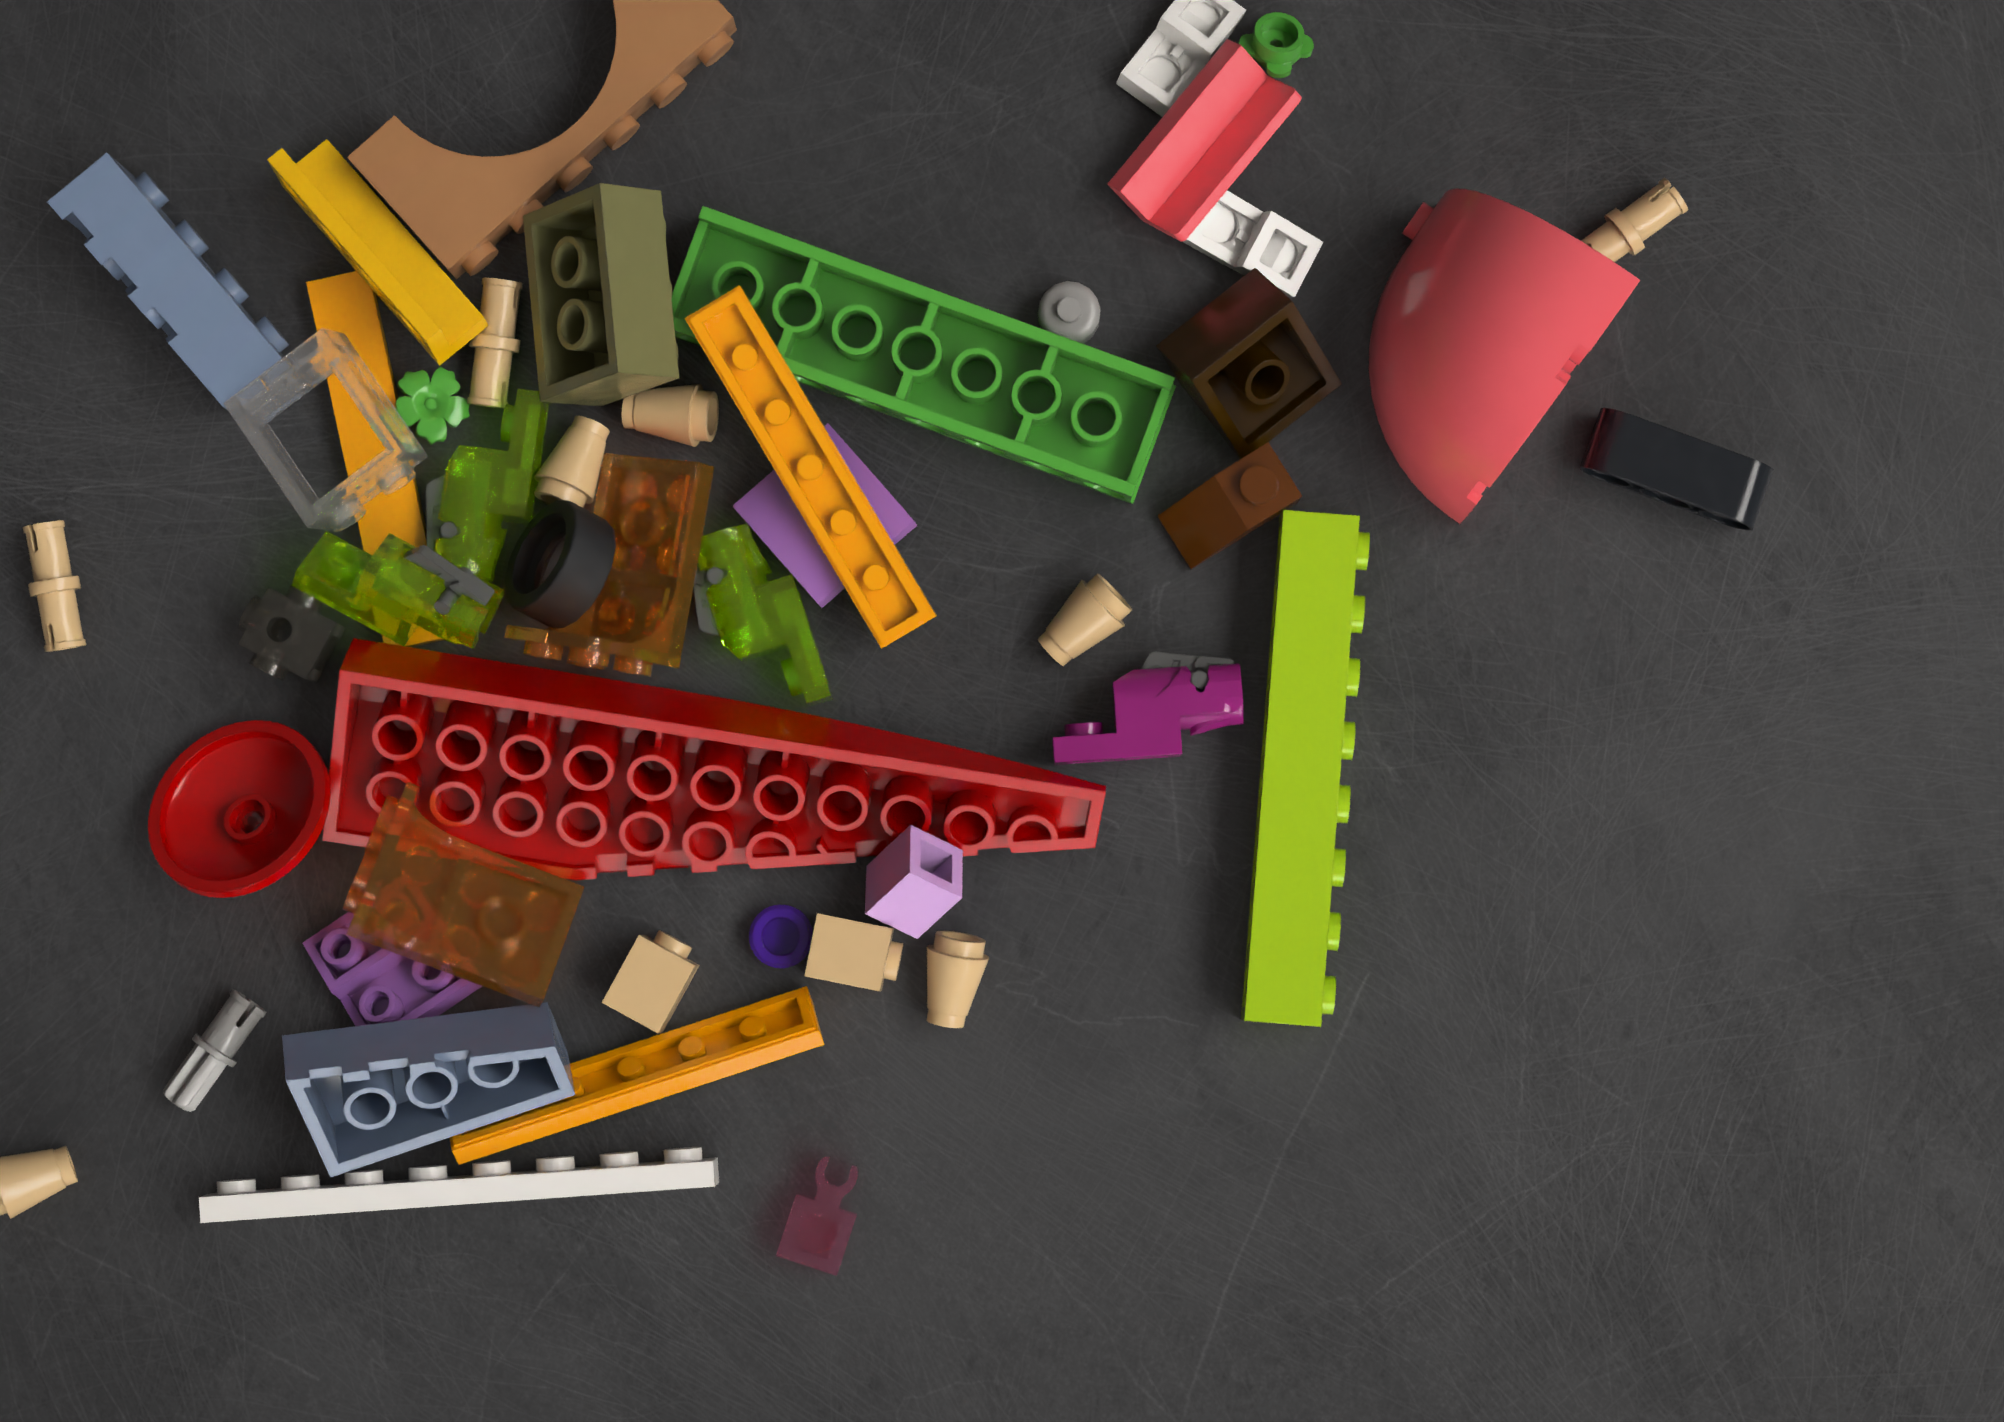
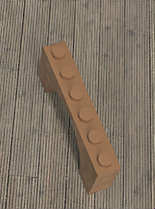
M613 0L616 17L615 51L610 71L601 91L586 113L574 125L561 135L536 148L504 156L481 157L449 151L421 138L394 115L347 158L456 280L465 272L473 276L493 261L499 252L495 245L513 229L517 234L524 232L523 215L544 207L542 203L560 187L564 192H568L579 185L592 171L593 166L589 162L606 146H609L611 150H616L625 144L639 129L640 124L636 120L654 104L661 109L671 103L685 89L687 82L683 78L701 62L706 67L711 66L728 52L734 44V40L730 36L737 31L733 16L718 0Z

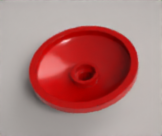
M263 720L242 721L223 726L206 734L191 744L175 759L163 775L154 793L148 816V836L155 859L160 867L177 884L198 895L216 898L236 897L256 892L271 885L301 862L313 847L323 829L331 797L330 778L327 767L319 752L302 734L289 726L277 722ZM261 823V825L253 831V829Z

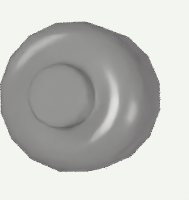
M1065 281L1055 284L1044 293L1039 302V326L1041 329L1084 344L1093 337L1099 327L1101 309L1098 298L1090 288L1079 282Z

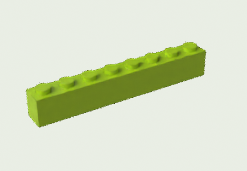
M1283 510L1279 516L1241 1020L1321 1027L1322 1014L1333 1015L1336 976H1325L1327 950L1338 951L1341 913L1330 912L1332 886L1343 887L1346 864V850L1335 848L1337 823H1348L1351 787L1349 785H1340L1341 760L1353 759L1355 745V722L1344 721L1346 696L1357 697L1360 679V659L1349 658L1351 633L1362 634L1365 613V596L1354 595L1356 570H1367L1370 533L1359 532L1360 516Z

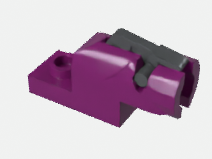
M1151 652L1141 669H1134L1112 683L1115 733L1103 734L1102 722L1064 725L1065 736L1052 738L1054 765L1180 757L1182 755L1181 730L1190 729V736L1225 726L1242 725L1244 716L1240 664H1234L1233 660L1225 658Z

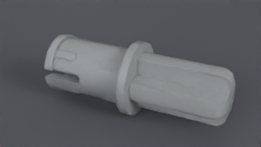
M233 989L230 997L202 1036L195 1033L192 1037L196 1044L164 1087L163 1094L166 1098L185 1111H194L227 1065L230 1067L236 1065L237 1061L233 1056L261 1017L263 1018L267 1012L251 999L247 1000L245 995Z

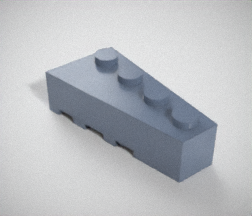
M106 152L47 202L62 220L66 219L87 238L84 246L118 281L121 279L128 287L125 291L132 302L157 329H163L168 335L165 338L168 344L222 407L235 415L293 367L281 353V351L289 346V343L265 315L257 322L254 321L241 305L249 295L225 267L215 274L204 261L201 255L209 247L185 219L175 226L164 213L161 207L169 199L145 171L135 178L133 174Z
M548 1002L282 1035L286 1083L330 1178L575 1095L568 1051Z

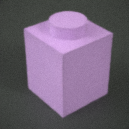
M913 825L908 826L866 866L865 914L918 939L962 899L963 850Z

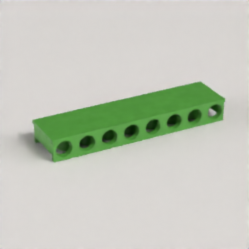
M702 206L698 217L699 223L672 292L675 338L701 347L684 318L740 285L798 383L1122 501L1134 503L1176 385H1174L1175 377Z

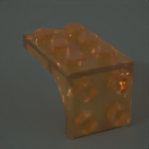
M604 453L594 514L607 520L614 529L616 549L612 568L602 591L592 606L576 622L562 629L553 627L536 629L506 625L504 638L525 642L523 654L528 656L561 661L562 653L566 651L568 652L566 664L584 668L604 670L605 667H608L609 659L615 660L614 671L651 677L653 665L679 669L714 466L693 461Z
M407 782L400 799L387 795L342 910L354 914L346 935L540 1007L547 993L584 886L474 845L436 827L415 806L414 799L419 789L417 785Z

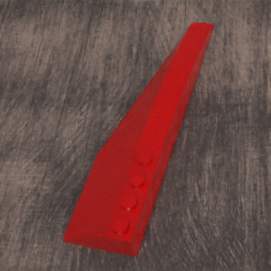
M353 638L339 670L329 769L331 797L322 841L569 880L597 879L598 873L627 871L628 877L652 876L655 874L656 869L691 867L692 873L716 872L718 866L748 864L751 869L856 863L857 857L878 856L910 825L963 850V856H976L980 849L1010 848L1012 853L1090 849L1096 847L1106 786L964 748L781 708L657 686Z

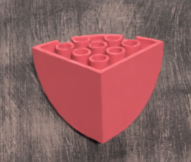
M1451 189L1443 195L1434 209L1423 202L1402 232L1412 241L1391 273L1378 303L1369 345V378L1377 420L1398 464L1411 482L1431 503L1461 524L1483 495L1481 494L1485 488L1492 486L1566 386L1571 377L1570 373L1582 362L1588 352L1592 350L1636 288L1640 279L1567 232L1519 207L1477 191Z

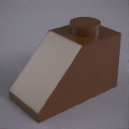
M1267 442L1211 477L1159 514L1157 518L1189 569L1192 570L1276 518L1283 510H1288L1298 504L1302 495L1273 448Z

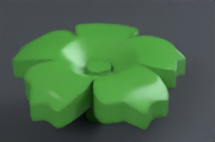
M439 367L432 375L431 380H429L428 373L424 370L417 372L407 371L404 377L397 383L398 388L405 396L397 398L395 402L396 410L392 415V419L398 423L400 429H406L418 423L416 435L425 438L430 445H433L435 442L445 441L447 437L446 424L456 428L462 420L470 416L468 410L470 404H467V399L454 396L458 393L460 384L455 380L453 371Z

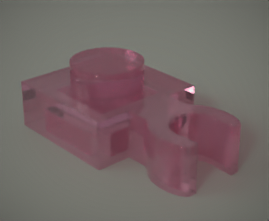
M826 1155L821 1159L816 1168L815 1181L818 1187L816 1197L814 1199L799 1193L796 1194L776 1256L837 1276L858 1214L841 1208L840 1205L843 1197L855 1186L859 1169L857 1165L853 1164L847 1182L842 1185H833L826 1179L825 1170L830 1160V1156Z

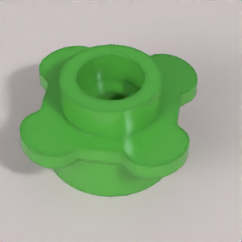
M1281 12L1268 13L1262 16L1256 22L1254 32L1242 35L1239 40V44L1249 55L1266 69L1268 75L1274 78L1289 76L1292 65L1300 58L1310 57L1314 48L1312 39L1304 34L1301 23L1293 16Z

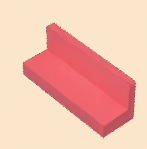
M1227 39L1107 185L1143 222L1183 242L1191 235L1300 103L1302 97L1293 87L1268 76L1240 44Z

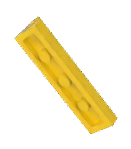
M327 139L297 163L291 159L283 148L267 159L283 188L439 366L488 327L484 316Z

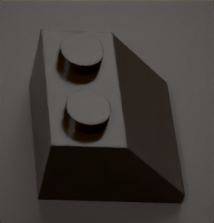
M1256 268L1252 269L1156 345L1181 386L1240 459L1271 441L1342 384L1293 301Z

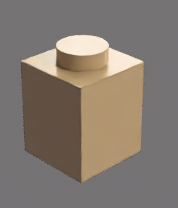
M817 913L804 976L882 991L884 979L893 981L897 979L903 943L892 941L894 928Z
M658 930L654 940L646 935H638L602 1003L652 1031L662 1033L700 966L687 958L692 947L661 930Z

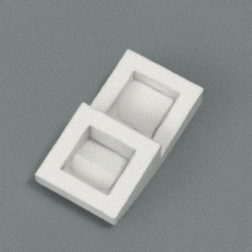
M1174 0L1161 16L1154 32L1120 73L1116 84L1163 117L1229 38L1243 18L1246 9L1233 0Z
M1229 191L1224 193L1191 235L1183 241L1185 244L1244 276L1252 269H1258L1290 298L1296 296L1323 244V241L1273 211L1263 212Z

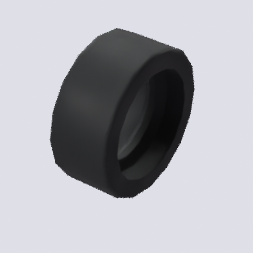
M556 500L545 506L528 523L517 540L509 559L504 584L505 597L511 607L553 628L562 629L576 622L592 606L608 578L616 549L614 529L604 518L571 501Z

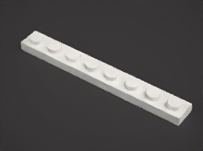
M684 1147L663 1150L664 1161L639 1163L638 1151L600 1154V1166L575 1167L574 1156L538 1158L536 1159V1170L511 1172L510 1160L472 1163L473 1175L447 1176V1165L410 1167L408 1168L409 1179L384 1181L383 1169L360 1170L344 1173L345 1184L320 1185L319 1174H303L280 1177L281 1188L256 1190L255 1178L217 1181V1193H210L199 1197L200 1223L715 1187L719 1183L718 1157L702 1158V1147Z

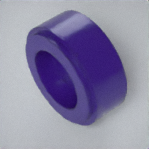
M788 905L770 906L761 911L753 920L749 931L750 946L755 956L762 963L774 968L792 967L803 961L809 954L813 928L807 916L799 909Z

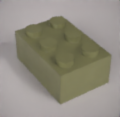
M599 183L523 215L540 402L604 406L678 379V346L675 339L672 284L669 278L666 222L663 216L661 191Z

